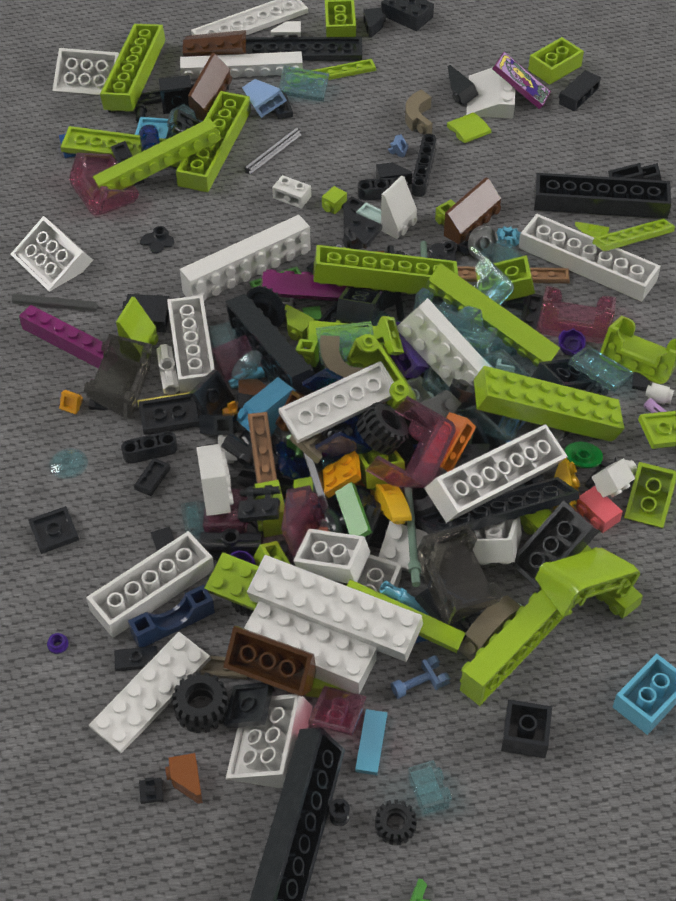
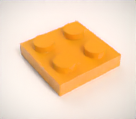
M355 451L344 455L340 460L327 465L322 470L324 494L328 498L334 496L335 491L350 482L356 483L361 480L359 455Z

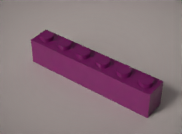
M268 269L262 273L261 287L273 288V292H278V296L282 298L338 301V298L347 288V286L314 282V275L311 272L294 274V271H284V273H277V270Z
M32 305L19 315L23 330L104 372H107L117 362L114 347Z

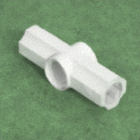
M163 344L156 348L164 394L173 395L179 391L172 347Z

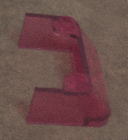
M406 396L395 412L411 421L409 433L414 439L419 441L406 470L377 456L367 467L366 471L395 487L425 488L434 480L456 428L449 419Z

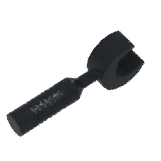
M616 457L614 459V462L607 463L604 460H602L601 464L599 465L601 468L599 470H596L591 475V477L585 482L584 486L588 489H591V487L595 484L592 479V476L600 472L607 466L617 462Z

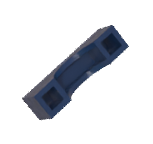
M203 584L185 593L181 602L165 613L150 614L145 612L128 620L131 635L138 647H146L214 614V602Z

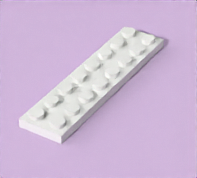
M273 0L192 29L191 34L199 35L246 30V35L307 14L308 8L301 0Z

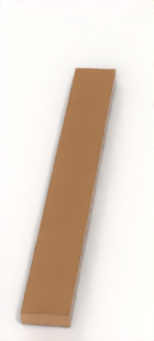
M457 266L458 276L467 282H477L475 269L477 267ZM530 268L533 283H570L569 268Z

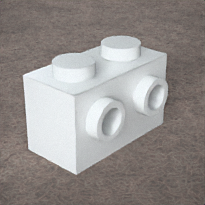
M283 175L272 187L274 199L301 209L311 198V185Z
M623 458L593 475L592 479L597 491L604 498L608 495L614 497L622 493L623 490L630 487L629 483L635 477Z

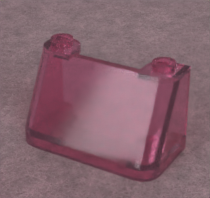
M77 153L70 172L72 187L92 215H102L134 203L139 195V191L135 186H129L127 190L108 189L107 186L97 187L93 176L117 164L112 154Z
M546 286L538 324L539 330L542 333L559 336L563 330L568 331L574 328L582 332L586 341L604 342L608 328L613 324L616 297L602 296L598 299L596 307L561 302V291L556 287Z

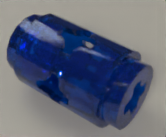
M145 125L141 128L139 132L141 151L160 143L159 133L155 126Z

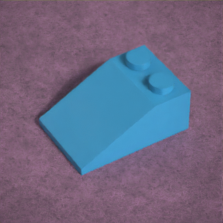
M278 377L244 404L243 408L239 410L236 420L250 432L248 414L267 412L270 435L272 436L277 427L275 423L280 415L278 412L279 408L285 405L291 391L296 390Z

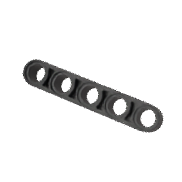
M425 134L421 140L412 178V194L416 197L424 196L427 191L436 152V136L433 134Z

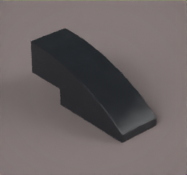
M641 163L608 171L609 177L662 180L658 163L641 167Z

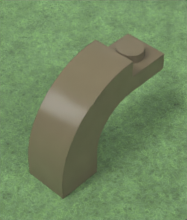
M422 89L408 98L405 107V122L411 131L417 129L419 133L425 135L432 134L433 123L421 113L431 108L432 97Z
M321 335L320 352L322 361L326 369L336 379L341 380L365 369L349 366L343 361L339 352L340 336Z
M508 595L494 601L470 626L465 634L466 638L458 651L472 661L477 651L481 647L485 648L489 644L490 638L502 630L505 622L515 617L521 605Z

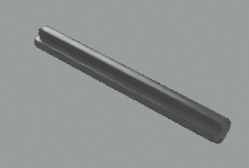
M25 294L12 295L13 304L96 312L98 308L97 302Z

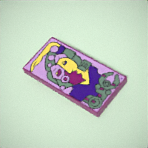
M503 52L492 68L538 109L544 105L551 91L507 53Z

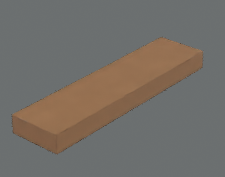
M268 413L248 414L257 483L277 480Z

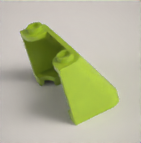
M620 316L608 328L600 351L601 359L605 363L632 374L633 372L640 373L654 383H666L676 368V338L672 339L668 343L667 348L635 336L636 326L633 320Z
M364 334L356 338L347 357L350 365L360 364L363 368H367L381 361L394 381L389 389L392 399L386 401V404L395 409L399 414L410 409L416 401V395L383 345L371 334Z
M595 547L587 552L554 562L543 563L539 567L535 580L562 617L572 614L571 608L575 604L582 606L587 598L611 590L619 598L628 596L639 578L640 572L635 565L602 547Z

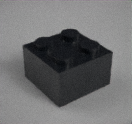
M190 75L158 79L163 114L174 113L177 109L183 112L189 111L188 95L192 89Z
M508 699L501 751L546 758L549 746L552 706Z

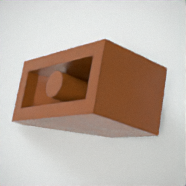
M195 753L169 757V766L165 767L167 780H171L175 789L196 803H203Z

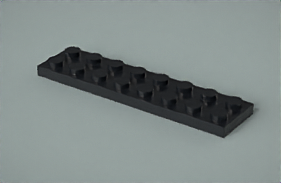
M246 37V54L301 51L302 61L362 60V37Z
M559 477L507 491L448 523L445 522L440 512L437 511L417 517V525L435 541H443L455 535L459 536L472 530H481L483 527L498 525L503 521L514 520L523 515L535 514L540 510L552 509L554 506L560 505L563 500L571 503V501L579 499V491Z

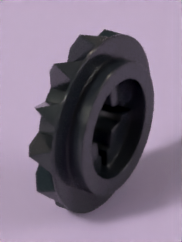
M340 423L321 432V434L329 440L341 441L351 437L353 429L352 426L346 423Z

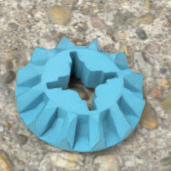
M505 226L502 229L498 228L496 233L499 245L514 247L519 244L521 232H518L517 228L512 229L511 226L509 228Z

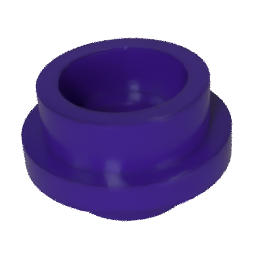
M61 633L52 634L47 641L48 650L54 654L64 652L69 645L67 637ZM57 642H61V643H62V644H60V645H58V646H54L55 643H57Z

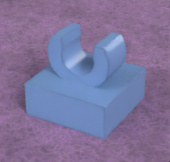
M401 134L396 135L394 141L390 143L392 148H388V151L391 154L396 153L399 157H404L408 145Z

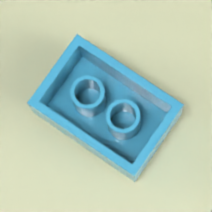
M656 653L618 692L613 708L648 735L676 705V668Z

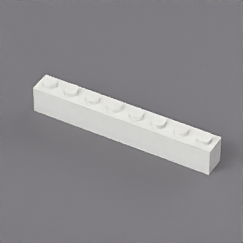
M301 51L217 55L230 68V76L233 78L268 75L281 76L303 72ZM210 56L180 57L181 76L190 75V80L198 79Z

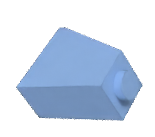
M257 79L242 87L246 95L250 96V102L261 118L287 101L279 88Z

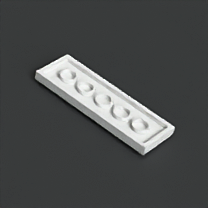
M380 361L279 408L278 412L296 442L300 443L365 412L375 402L384 403L392 399L389 389L394 381Z
M178 632L89 724V727L118 752L122 753L173 700L172 694L175 693V686L180 685L179 681L182 678L186 680L189 674L195 676L196 672H199L211 660L210 655Z

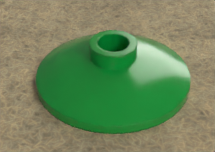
M588 442L570 443L564 451L568 456L566 458L569 462H573L575 466L580 468L597 467L603 460L602 451L597 446Z

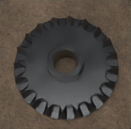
M260 285L253 287L247 292L246 296L252 299L255 306L262 310L263 315L270 319L271 324L278 328L285 320L287 312L285 310L286 304H283V298H279L278 292L275 293L273 288L268 289L267 286L261 287Z

